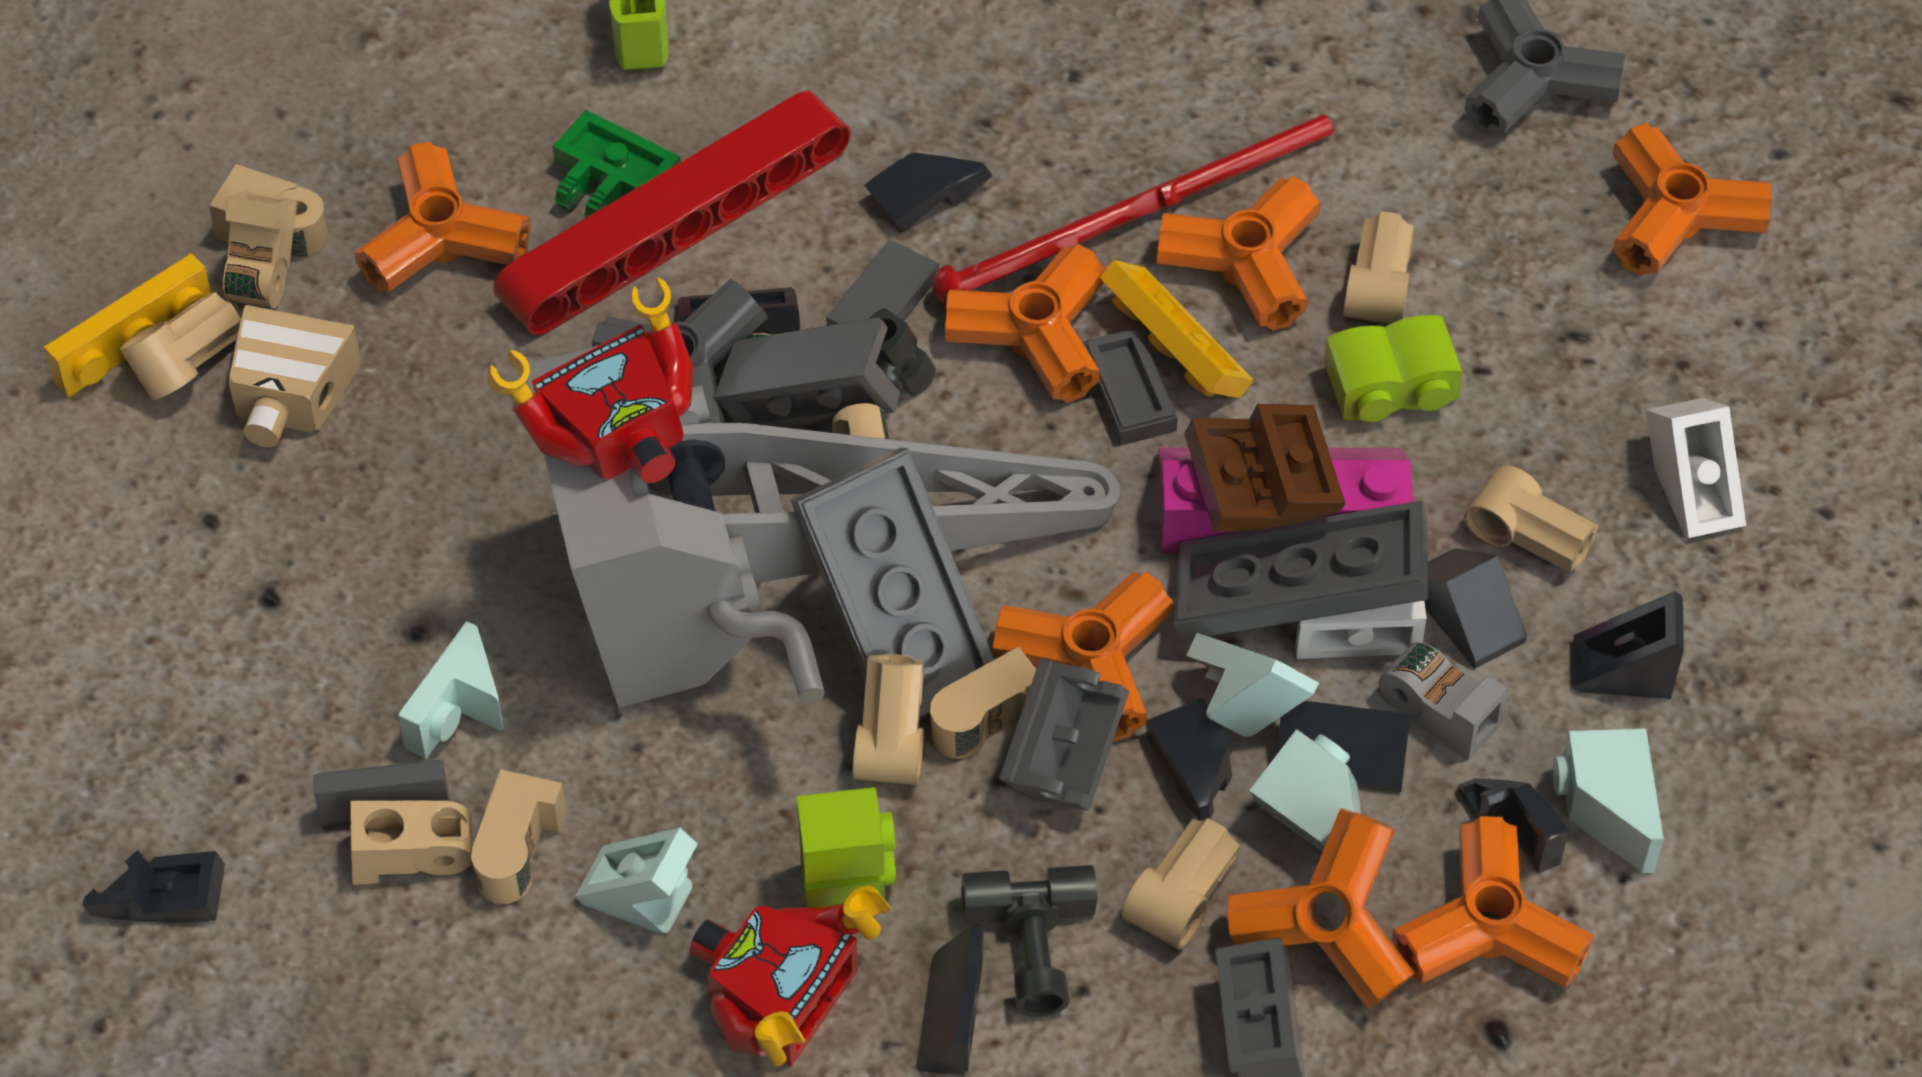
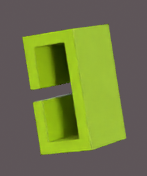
M876 787L797 796L800 865L806 907H825L844 903L854 890L862 886L874 887L885 899V886L897 884L893 852L896 851L892 812L879 813Z

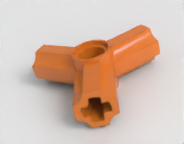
M1648 122L1630 128L1625 136L1615 142L1613 157L1645 199L1644 204L1614 242L1613 252L1620 258L1625 269L1641 277L1647 273L1657 274L1684 239L1694 236L1700 228L1758 233L1767 232L1772 200L1771 184H1768V182L1708 178L1701 168L1690 163H1684L1658 127H1651Z
M428 141L410 145L409 150L404 155L398 157V167L409 213L354 251L356 264L364 273L368 283L380 293L385 290L390 292L430 262H449L463 255L509 265L527 253L531 232L530 217L463 203L460 194L457 192L447 149L437 147Z
M1293 175L1289 179L1279 178L1250 209L1237 211L1226 220L1164 213L1160 227L1157 264L1220 271L1225 280L1238 286L1260 327H1269L1272 332L1289 327L1295 319L1306 312L1307 298L1281 253L1319 215L1320 201L1312 193L1309 184Z
M1076 244L1075 247L1071 248L1064 246L1034 282L1020 285L1013 293L949 290L946 306L945 342L1011 346L1017 355L1029 360L1053 400L1060 399L1068 404L1085 397L1094 385L1099 383L1100 371L1070 323L1104 284L1100 277L1106 268L1098 261L1093 251Z
M1132 572L1093 609H1082L1069 617L1003 605L996 624L992 655L995 660L1009 651L1020 647L1035 668H1037L1039 660L1042 658L1055 663L1101 673L1099 681L1122 685L1129 690V694L1113 742L1127 739L1137 729L1146 725L1147 713L1125 657L1173 613V601L1165 592L1162 583L1149 573L1138 574ZM1085 648H1094V649H1096L1097 651H1086V650H1083V649H1085Z
M1340 808L1309 885L1228 895L1227 918L1230 937L1234 945L1281 938L1284 946L1317 942L1367 1009L1390 995L1411 978L1415 972L1368 912L1365 905L1395 829L1363 814L1346 808ZM1326 892L1334 893L1345 904V920L1336 930L1325 927L1317 918V902Z
M1479 816L1473 822L1461 824L1459 829L1461 897L1395 928L1392 933L1394 946L1415 972L1410 979L1415 978L1422 984L1478 956L1484 958L1505 956L1554 983L1567 988L1569 984L1573 983L1592 947L1595 935L1525 900L1519 879L1517 826L1508 824L1502 817ZM1481 913H1495L1501 916L1503 919H1489L1483 916Z

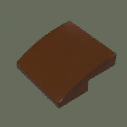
M1257 404L1249 419H1191L1184 434L1213 532H1239L1282 527L1321 518L1339 512L1344 507L1345 500L1314 405Z

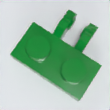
M585 110L552 146L554 162L570 169L556 189L554 202L567 211L572 210L586 196L591 181H594L600 185L596 192L592 193L586 204L584 217L587 218L619 199L621 195H626L681 162V157Z

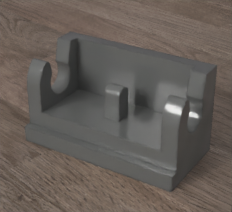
M1040 658L999 779L1033 800L1089 811L1129 690L1119 684L1099 681L1101 676L1099 672Z
M1276 938L1215 948L1228 1062L1231 1073L1238 1072L1239 1077H1305L1292 971L1282 939Z

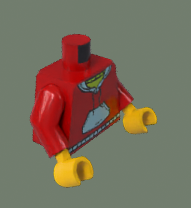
M658 277L656 280L664 300L655 308H648L642 305L639 301L636 286L632 290L631 300L633 309L640 317L649 320L652 328L651 331L646 334L641 324L625 331L532 380L535 391L533 393L526 384L530 373V366L526 357L520 352L511 350L507 354L510 364L517 370L519 379L514 382L504 381L499 376L495 367L492 364L487 371V382L490 389L496 394L513 398L516 404L512 407V410L543 454L577 467L589 465L601 478L612 479L633 467L643 482L655 483L671 473L675 466V458L668 448L679 443L684 437L679 417L691 407L694 368L678 323H670L667 311L671 302V293L669 286L664 280Z
M862 886L854 890L844 903L825 907H796L776 910L764 905L758 906L751 911L736 933L710 919L705 920L700 925L692 939L689 952L696 958L712 965L707 976L711 1003L710 1012L731 1050L739 1053L767 1056L775 1067L781 1066L783 1063L791 1067L858 972L857 938L852 935L860 932L866 939L872 940L877 938L881 932V926L874 916L879 913H888L891 910L889 904L874 887Z

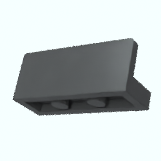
M872 318L738 340L732 346L714 399L736 423L783 428L832 422L833 417L840 410L860 403L877 405L883 409L884 414L894 413L901 393L876 364L887 326L881 318Z

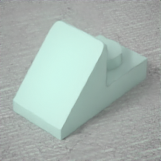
M467 621L398 714L404 749L424 759L428 758L440 740L446 741L453 735L459 724L461 713L496 730H503L499 699L479 630L476 625Z
M1196 633L1186 655L1208 667L1205 679L1218 685L1208 706L1207 717L1244 737L1255 735L1314 695L1319 684L1317 681L1276 659Z
M676 828L604 845L575 898L584 906L656 933L665 934L670 931L692 890L693 884L687 877L688 869L686 865L698 843L681 828Z

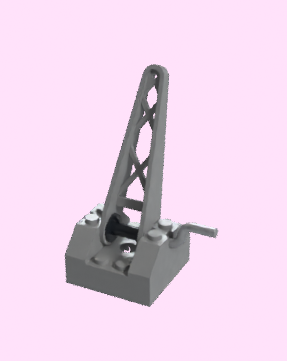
M595 347L529 364L530 373L527 384L531 392H535L532 380ZM702 385L692 387L691 407L679 417L684 437L679 443L668 448L675 458V466L671 473L655 483L643 482L634 467L612 479L601 478L589 465L577 467L544 454L571 571L618 708L705 685L752 638L768 636L780 639L785 645L800 701L813 703L823 698L825 691L813 647L803 625L789 614L776 611L750 613L749 611L761 607L755 583L820 573L796 513L784 512L779 494H805L900 447L908 448L926 492H965L979 499L972 505L932 506L950 551L1099 527L1109 520L1121 494L1120 484L1115 475L1107 468L1093 462L747 423H712ZM1050 490L1063 496V498L1059 501L1025 502L1012 496V494L1016 491ZM750 495L755 513L722 514L716 512L712 496Z

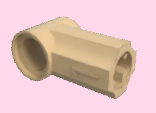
M1380 211L1378 215L1364 219L1356 265H1351L1343 317L1391 324L1403 319L1410 274L1406 273L1408 262H1410L1414 226L1405 222L1401 214Z
M214 292L200 298L168 322H160L137 334L124 343L120 350L150 399L157 400L190 382L198 374L196 368L235 341L238 337L241 318L230 302L223 300Z
M1506 465L1497 468L1464 513L1467 527L1484 543L1494 547H1505L1513 542L1569 573L1572 570L1576 571L1585 559L1591 544L1596 538L1598 529L1597 524L1544 497L1539 484L1531 475L1522 469Z
M899 654L869 655L867 659L863 723L858 724L855 739L853 779L918 785L924 736L923 729L919 728L924 660Z
M1209 818L1204 821L1192 819L1158 868L1148 867L1139 876L1123 906L1122 919L1176 949L1182 950L1197 932L1207 911L1208 899L1239 857L1240 844L1231 837L1227 828Z

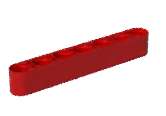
M811 91L799 92L511 262L500 272L494 282L493 292L495 297L529 333L544 335L833 162L844 152L850 142V127L816 94Z

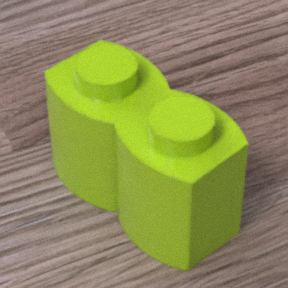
M609 0L614 54L622 69L663 67L668 59L670 49L666 0Z
M1419 315L1396 321L1386 327H1354L1326 338L1325 366L1344 420L1375 422L1388 417L1391 413L1401 408L1433 411L1446 406L1449 402L1460 396L1462 369L1443 316Z

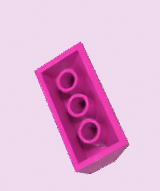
M1158 447L1161 553H1179V542L1234 533L1213 532L1189 448ZM1328 448L1345 505L1341 511L1324 517L1414 502L1410 459L1401 448Z

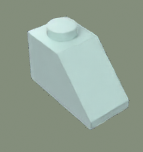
M1296 729L1249 790L1261 809L1321 852L1324 850L1340 808H1346L1361 814L1357 782L1346 765L1350 756L1336 743L1321 734L1312 741Z
M1646 729L1569 731L1563 756H1555L1553 760L1555 794L1565 795L1569 820L1640 873H1655L1664 837Z

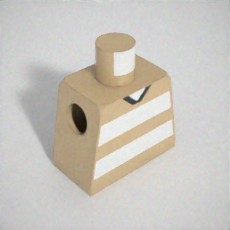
M250 305L245 306L229 375V387L236 415L247 420L243 433L249 441L261 447H274L278 444L284 427L310 433L322 427L362 363L354 325Z

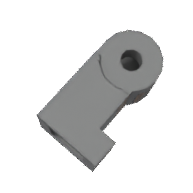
M1415 642L1410 644L1378 680L1379 689L1390 705L1402 713L1408 714L1410 721L1468 760L1503 723L1508 687L1488 675L1481 682L1452 665L1441 652L1426 643Z

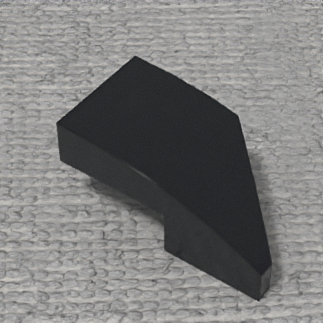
M911 152L880 172L864 186L903 233L946 197L954 206H957L993 177V175L982 162Z
M1203 699L1149 718L1146 722L1148 741L1175 773L1178 794L1200 821L1211 818L1214 813L1213 800L1221 786L1227 787L1232 779L1230 755L1232 753L1231 738L1221 724L1207 717L1208 705Z
M1474 778L1458 785L1457 790L1475 819L1479 816L1502 817L1508 824L1517 826V841L1538 874L1561 864L1569 830L1554 809L1529 783Z
M137 850L124 861L128 866V870L103 892L98 893L95 889H92L84 897L82 905L92 916L119 920L167 923L216 921L225 863L216 851L159 856L147 862L144 856Z

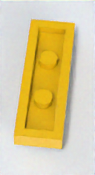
M190 253L44 346L54 384L69 398L87 385L98 382L106 373L125 362L126 358L120 350L124 343L155 324L163 321L168 322L200 298L211 294L205 266Z
M1113 260L1100 279L1115 294L1112 298L1114 305L1128 317L1141 321L1151 331L1148 336L1151 344L1166 356L1177 359L1188 370L1184 375L1186 380L1202 394L1208 397L1219 394L1241 398L1253 383L1252 377L1145 267Z

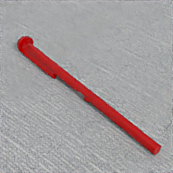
M1322 114L961 271L956 272L950 265L946 264L934 275L932 281L933 294L938 302L947 306L949 290L970 291L979 286L987 285L1058 254L1064 246L1074 247L1076 244L1086 242L1159 209L1170 207L1189 196L1332 135V123L1325 114Z

